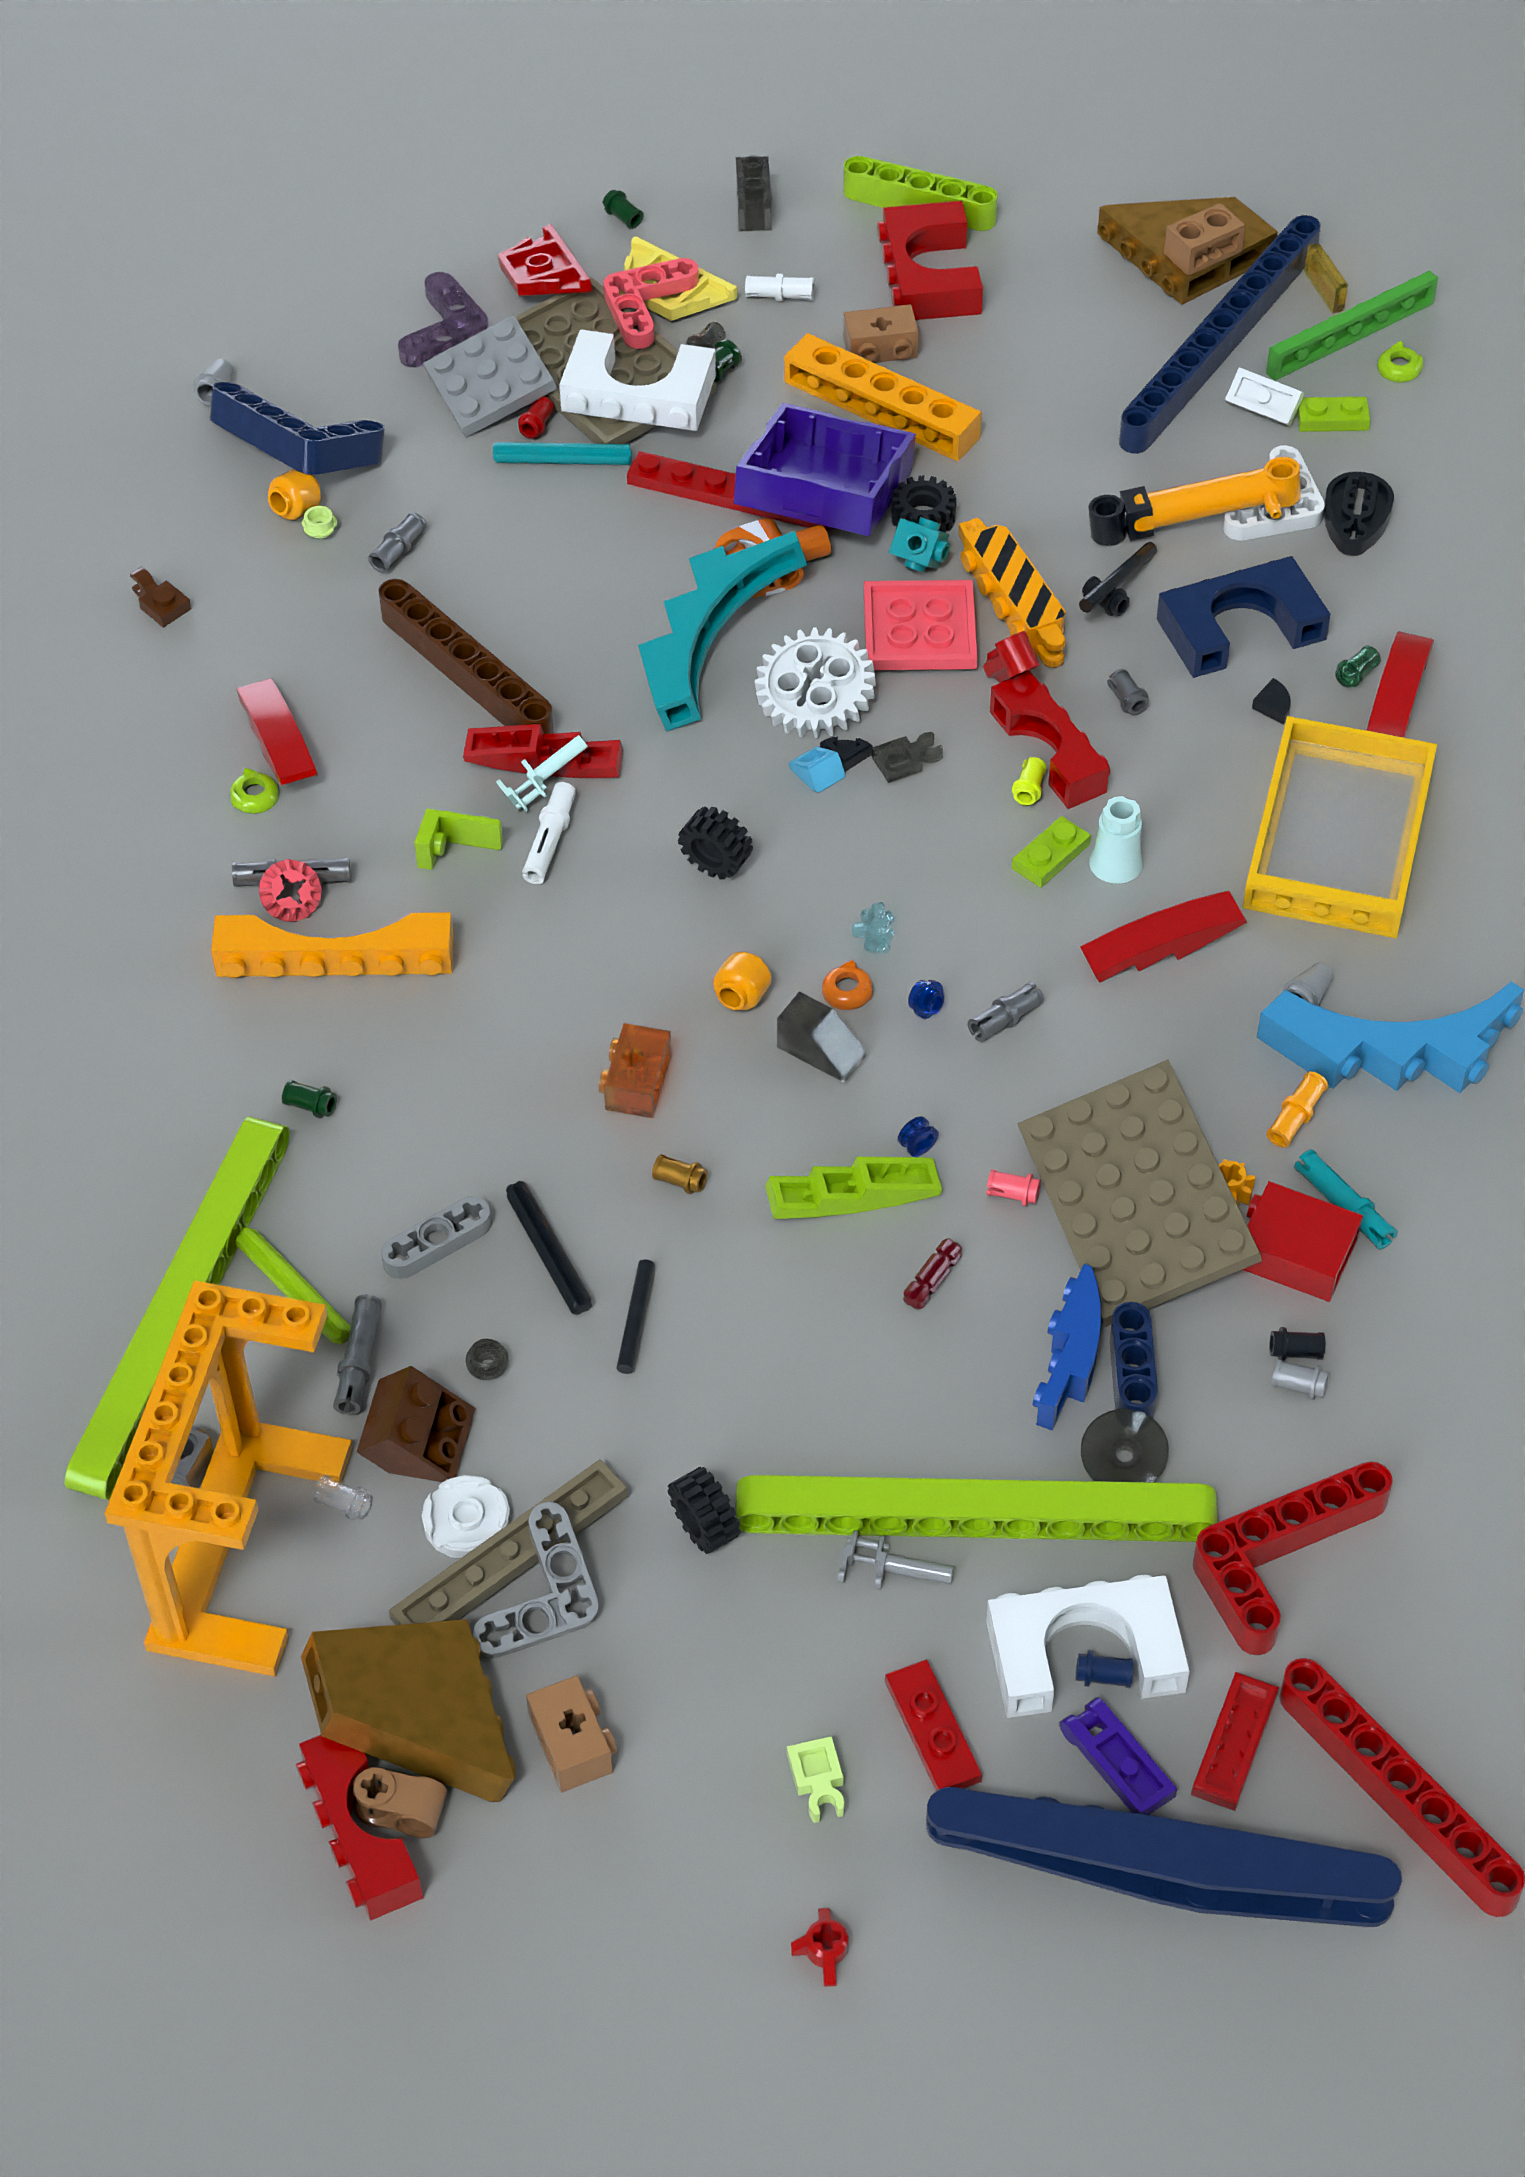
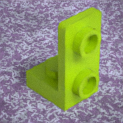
M426 808L414 842L417 867L433 870L437 855L442 856L444 854L446 842L501 850L503 845L501 821L486 816H473L447 810L441 811Z

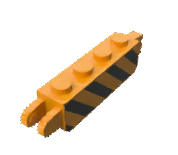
M978 517L959 523L958 534L964 546V551L961 552L962 565L966 572H971L976 579L981 594L983 596L987 595L992 602L996 616L1000 620L1003 619L1011 636L1026 631L1035 653L1045 666H1049V668L1061 666L1064 661V654L1061 650L1065 647L1066 640L1064 638L1066 611L1007 527L1001 525L987 527Z

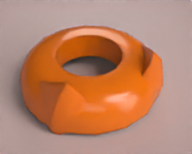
M853 960L827 973L822 983V994L825 1001L832 1007L840 1010L859 1008L871 1000L873 995V983L869 974L863 969L858 968ZM844 978H851L858 982L857 987L850 991H843L836 984Z

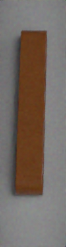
M396 578L384 581L380 585L378 592L383 622L504 726L541 724L544 734L554 733L551 704L540 693L408 582Z

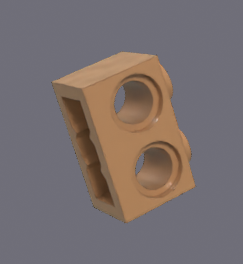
M1219 203L1167 226L1164 254L1189 276L1242 252L1245 224L1222 203Z

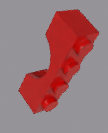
M1027 671L991 686L990 713L1008 736L1025 735L1045 741L1055 750L1056 754L1050 759L1048 785L1067 809L1107 793L1108 776L1110 775V766L1107 759L1095 751L1085 732L1077 729L1070 720L1066 709L1063 706H1058L1043 682H1039L1030 671Z
M321 1735L299 1743L303 1761L296 1763L298 1774L305 1790L314 1787L319 1800L312 1802L321 1828L330 1826L335 1839L329 1841V1846L338 1868L347 1865L352 1879L345 1882L355 1908L364 1905L369 1919L372 1921L423 1899L419 1876L402 1838L385 1839L375 1837L359 1828L351 1818L353 1805L356 1801L354 1781L362 1771L369 1769L365 1753Z

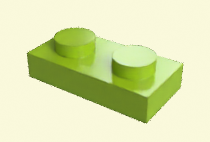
M1366 396L1306 397L1302 399L1296 413L1299 432L1369 431L1371 421Z
M1061 815L1012 858L1011 869L1042 888L1090 845L1091 834Z

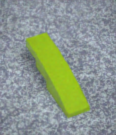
M857 1156L852 1167L813 1166L808 1176H769L765 1184L773 1219L816 1218L860 1213L938 1196L942 1192L933 1157Z

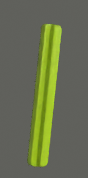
M249 1227L242 1229L235 1239L236 1245L288 1298L326 1305L328 1315L322 1333L332 1343H337L338 1345L345 1343L349 1337L351 1326L256 1229Z

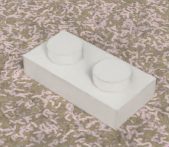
M1239 368L1225 400L1230 404L1290 427L1304 397V393Z

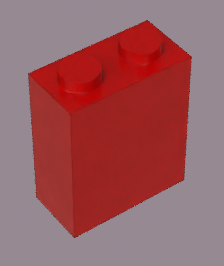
M1268 1181L1261 1196L1254 1194L1247 1211V1217L1250 1218L1247 1227L1260 1252L1262 1261L1242 1270L1330 1302L1358 1241L1363 1215Z

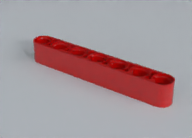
M1300 1658L1290 1662L1285 1669L1279 1694L1280 1703L1283 1708L1482 1911L1494 1917H1505L1511 1914L1517 1907L1525 1885V1874L1520 1865L1318 1663L1307 1658ZM1294 1684H1304L1311 1690H1299L1294 1687ZM1335 1716L1341 1719L1343 1723H1332L1325 1717ZM1357 1749H1369L1375 1753V1756H1365ZM1390 1782H1402L1409 1789H1397L1394 1786H1392ZM1423 1815H1434L1438 1817L1442 1821V1823H1431L1427 1821L1423 1817ZM1456 1849H1468L1476 1857H1464ZM1498 1882L1504 1884L1510 1892H1499L1490 1883Z

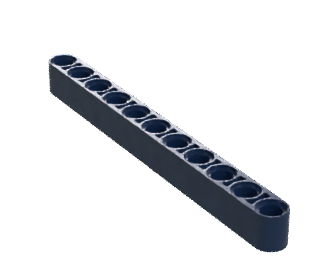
M1300 215L1293 218L1125 408L1121 415L1119 445L1124 451L1132 454L1142 453L1154 443L1317 254L1321 228L1318 219L1309 215Z

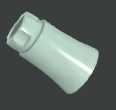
M1123 796L1111 798L1108 800L1106 807L1103 808L1099 818L1098 833L1089 859V866L1094 875L1105 882L1114 884L1126 883L1135 879L1142 871V820L1140 818V807L1136 801L1126 799Z

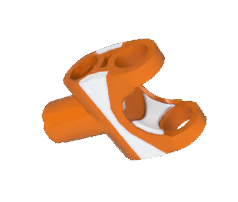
M760 519L727 531L718 539L715 548L723 546L725 549L729 544L737 542L732 549L725 551L726 555H730L782 536V533L772 519ZM823 525L813 526L796 532L806 561L831 554L828 533ZM799 568L781 576L756 592L751 598L772 595L795 587L803 579V569Z

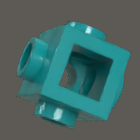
M920 517L919 523L900 518L888 553L905 558L904 566L921 572H925L926 566L938 569L939 564L945 561L949 553L950 543L947 541L950 534L939 531L941 524Z

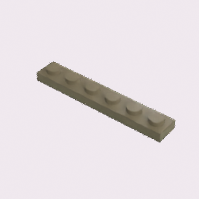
M599 1459L535 1506L542 1502L558 1503L568 1514L574 1534L576 1535L628 1497V1488ZM535 1506L389 1609L390 1619L394 1624L458 1620L536 1564L539 1560L528 1531L530 1513ZM548 1513L542 1514L541 1523L536 1525L538 1529L546 1528L551 1539L549 1546H543L544 1551H547L556 1544L567 1541V1538L560 1542L557 1541L555 1526L560 1521L558 1518L550 1519Z

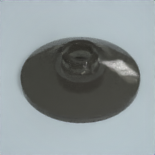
M1116 1409L1100 1415L1088 1426L1082 1438V1463L1093 1481L1155 1483L1164 1472L1168 1462L1169 1447L1163 1429L1152 1417L1137 1410ZM1125 1450L1129 1451L1133 1458L1128 1462H1121L1117 1459V1454Z

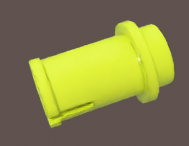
M1029 757L1028 760H1024L1020 777L1013 783L1012 793L1014 799L1019 804L1032 805L1041 797L1042 789L1040 785L1046 773L1047 765L1037 757Z

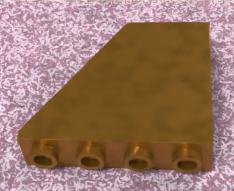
M1236 197L1103 205L1099 208L1097 234L1104 241L1108 242L1125 259L1133 263L1145 276L1152 279L1181 305L1244 274L1278 236L1276 229ZM1222 203L1245 224L1242 252L1187 276L1164 254L1166 227Z
M468 1619L312 1631L301 1655V1660L321 1736L484 1800L501 1802L510 1784L515 1779V1763L513 1757L510 1754L507 1755L503 1741V1722L501 1717L495 1714L491 1701V1682L489 1677L483 1673L479 1660V1641L472 1636Z

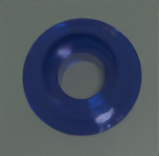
M920 980L912 987L908 997V1005L916 1016L928 1019L940 1011L944 1003L942 984L935 980Z

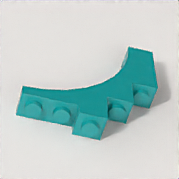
M795 531L730 555H726L724 547L721 546L689 558L698 589L663 601L672 633L638 645L654 704L666 732L701 719L698 701L700 673L710 646L719 630L733 613L762 588L781 576L807 565Z

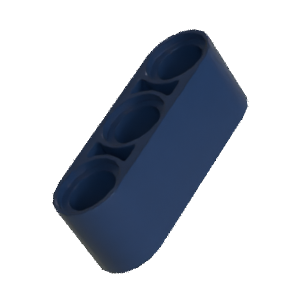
M1125 1302L1117 1306L1113 1311L1109 1340L1115 1414L1122 1426L1132 1430H1140L1149 1426L1154 1419L1158 1392L1150 1313L1145 1306L1137 1302ZM1125 1328H1131L1134 1331L1126 1330ZM1128 1364H1135V1365H1138L1139 1367H1132V1366H1129ZM1136 1400V1401H1140V1402H1142V1403H1141V1404H1136V1403H1132L1131 1401Z

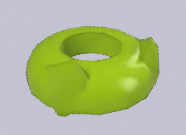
M1400 340L1379 356L1377 369L1385 379L1399 383L1408 382L1415 379L1422 372L1423 358L1421 354L1418 355L1414 350L1404 347L1403 342ZM1402 357L1407 359L1409 363L1396 365L1391 360Z
M245 768L243 775L232 783L230 789L232 806L244 813L256 814L271 809L278 801V785L272 777ZM252 784L264 787L263 792L258 795H249L244 792V789Z

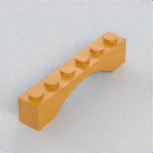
M451 912L410 913L399 921L376 931L337 938L308 937L290 933L266 923L255 915H215L211 955L216 977L452 974L454 934Z

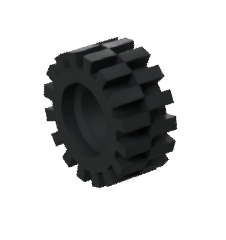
M919 475L918 481H914L913 477L907 478V484L901 481L898 484V489L894 488L891 518L892 524L896 526V529L900 518L919 523L920 517L940 523L939 531L946 533V530L950 532L953 528L956 512V494H954V489L951 486L947 487L946 481L941 480L937 483V477L933 476L927 481L924 480L925 475ZM918 506H928V507H931V508H933V509H930V510H919V509H916L915 507H918Z
M705 806L700 810L698 809L679 832L678 844L683 846L680 850L683 855L689 854L690 857L687 860L691 865L696 862L699 865L697 869L700 872L706 869L710 877L714 878L718 875L719 879L731 878L753 851V846L750 845L753 842L751 836H745L748 830L745 826L739 827L737 825L739 822L737 818L734 817L731 820L728 818V812L722 810L719 814L717 807L711 806L708 810Z
M698 1467L668 1484L669 1489L667 1491L671 1497L670 1503L677 1511L675 1515L683 1523L682 1528L684 1531L690 1534L691 1541L694 1544L697 1543L699 1550L709 1554L739 1537L741 1530L739 1529V1520L735 1517L736 1511L734 1507L730 1506L728 1495H724L722 1492L721 1484L718 1481L715 1482L714 1475L711 1472H707L706 1468Z

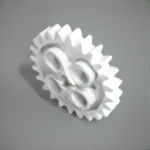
M813 627L811 636L806 637L802 630H798L797 640L793 641L785 635L784 647L772 644L774 656L766 654L762 656L764 666H758L756 669L758 679L755 680L758 704L762 705L765 717L771 716L773 726L783 723L784 731L787 734L796 727L800 738L805 735L807 730H812L814 738L817 739L821 729H825L830 736H833V726L838 725L841 729L847 730L846 720L848 718L858 722L860 721L858 710H869L867 699H874L875 697L873 689L876 686L873 661L868 659L867 650H859L857 639L847 643L845 632H842L837 638H833L832 628H828L824 636H819L817 628ZM845 674L842 677H836L837 675ZM794 688V690L792 691H785L787 689ZM826 702V704L824 705H817L819 703Z

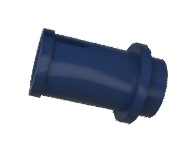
M1088 1650L1087 1654L1078 1653L1075 1680L1084 1682L1086 1687H1089L1091 1682L1130 1688L1134 1662L1131 1658L1122 1659L1093 1655V1650Z

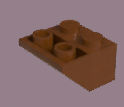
M413 1366L406 1367L378 1380L356 1452L390 1474L444 1482L447 1479L456 1477L475 1408Z

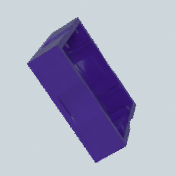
M782 402L766 424L764 434L750 446L736 466L733 504L870 536L891 504L894 488L898 489V484L901 481L904 483L912 471L916 433L869 422L848 420L830 413Z

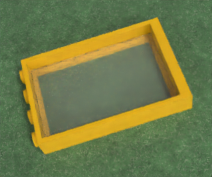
M1287 716L1246 881L1242 908L1397 939L1437 744Z

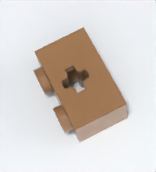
M911 304L844 312L843 339L847 351L873 363L918 358V328Z
M578 1675L526 1694L529 1718L561 1793L613 1773L611 1755L617 1753L614 1738L608 1727L600 1728L595 1717L600 1715L597 1699L592 1689L584 1691Z

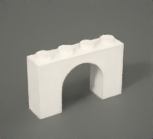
M580 329L559 384L561 411L697 431L716 376L715 349L681 344L674 366L664 379L650 385L633 386L618 382L610 376L615 363L614 334Z
M1138 1575L1127 1581L1113 1583L1094 1581L1084 1587L1070 1589L1051 1587L1040 1593L1027 1595L1007 1593L996 1599L988 1600L986 1623L1007 1718L1052 1712L1054 1687L1045 1648L1057 1633L1077 1625L1098 1626L1112 1632L1122 1640L1134 1662L1133 1667L1141 1699L1186 1693L1190 1670L1166 1575L1156 1577Z

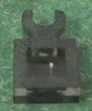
M926 732L921 734L917 741L910 743L906 736L872 747V759L886 781L890 783L921 772L922 762L936 763L943 758V747L939 745L929 748L934 745V733Z

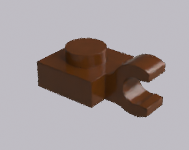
M143 567L130 573V577L137 582L136 585L132 586V590L140 597L138 598L140 609L163 628L191 610L190 599L167 580L157 585L151 574Z

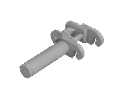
M854 1530L852 1538L847 1537V1544L851 1545H844L840 1570L838 1572V1582H844L847 1567L852 1566L853 1561L875 1564L874 1569L877 1571L876 1589H881L885 1572L951 1584L954 1566L887 1555L883 1550L888 1551L889 1544H885L884 1535H881L879 1541L859 1538L858 1531ZM856 1547L877 1550L876 1557L855 1554Z

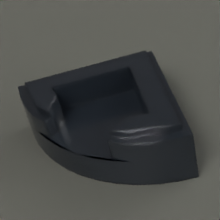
M1272 678L1253 699L1252 709L1284 725L1290 710L1291 699L1289 692L1281 682Z
M831 737L820 742L821 748L838 752L845 772L873 755V745L860 738H856V741L838 740V737Z

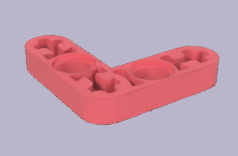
M678 258L615 272L605 277L603 281L605 301L624 342L629 347L636 349L646 348L655 339L654 323L644 300L694 289L699 283L698 264L688 258ZM652 279L659 281L655 284L644 283V281ZM625 308L636 309L635 312L630 313L622 312L621 310ZM638 325V329L640 332L634 329V326Z

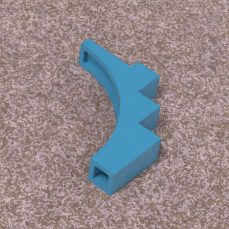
M1511 981L1491 998L1465 1011L1437 1019L1412 1022L1371 1021L1341 1015L1313 1005L1285 989L1261 1012L1257 1038L1307 1072L1312 1071L1322 1075L1327 1080L1328 1086L1333 1089L1344 1078L1351 1079L1361 1067L1396 1091L1408 1080L1411 1082L1415 1081L1424 1069L1461 1093L1471 1082L1477 1084L1482 1080L1489 1068V1063L1486 1062L1488 1052L1496 1043L1500 1032L1506 1026L1512 1028L1520 1019L1523 1013V1008L1520 1005L1524 989Z

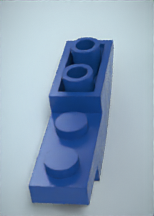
M1083 1264L1077 1279L1069 1278L1062 1298L1066 1303L1062 1311H1054L1047 1330L1048 1334L1053 1335L1051 1348L1053 1355L1048 1367V1372L1051 1373L1048 1383L1041 1381L1038 1385L1032 1405L1038 1408L1036 1425L1053 1431L1068 1397L1083 1403L1085 1402L1096 1366L1101 1325L1100 1298L1092 1266Z

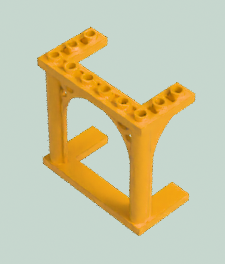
M194 1280L104 1513L108 1524L123 1526L151 1618V1623L144 1640L146 1651L276 1677L289 1639L287 1629L206 1613L229 1547L244 1550L259 1510L257 1500L247 1498L257 1470L341 1486L353 1451L352 1440L259 1422L244 1355V1347L249 1340L315 1352L328 1315L326 1305ZM209 1383L221 1429L220 1436L200 1489L171 1483ZM179 1546L171 1565L168 1554L175 1547Z

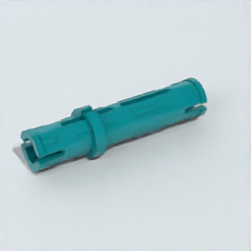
M1313 1149L1304 1152L1299 1157L1305 1164L1303 1165L1300 1161H1296L1295 1170L1300 1172L1333 1205L1363 1215L1360 1231L1374 1243L1377 1249H1384L1393 1242L1387 1235L1389 1234L1392 1238H1396L1397 1229L1391 1226L1374 1209L1375 1205L1369 1198H1362Z

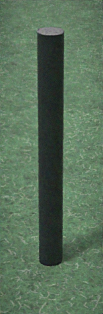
M1152 542L1145 543L1079 602L1080 609L1085 613L1092 611L1156 554V545Z

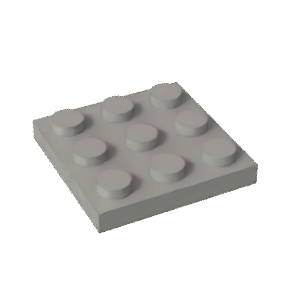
M514 314L423 363L465 438L557 389L552 376Z

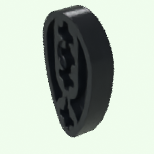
M1347 472L1335 477L1328 484L1324 502L1325 526L1330 539L1337 549L1345 555L1358 556L1375 545L1389 524L1394 493L1391 486L1381 477L1367 472ZM1357 489H1364L1361 514H1354ZM1353 531L1356 532V533H1355V538H1356V539H1351V538H1349V537H1351Z

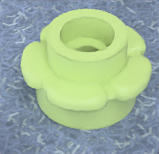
M314 506L305 512L302 526L308 536L322 539L333 533L334 528L337 526V519L329 508Z

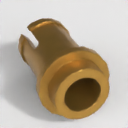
M664 1154L657 1157L652 1169V1178L654 1180H661L682 1187L687 1194H692L693 1192L700 1193L706 1184L708 1176L707 1169L702 1168L699 1162L688 1164L667 1157Z

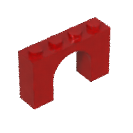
M952 201L883 207V221L877 222L878 241L884 242L882 243L883 263H889L886 268L888 286L894 285L891 288L892 306L911 304L915 320L981 315L983 286L978 266L934 269L922 266L912 260L914 257L926 252L966 249L967 219L963 202Z

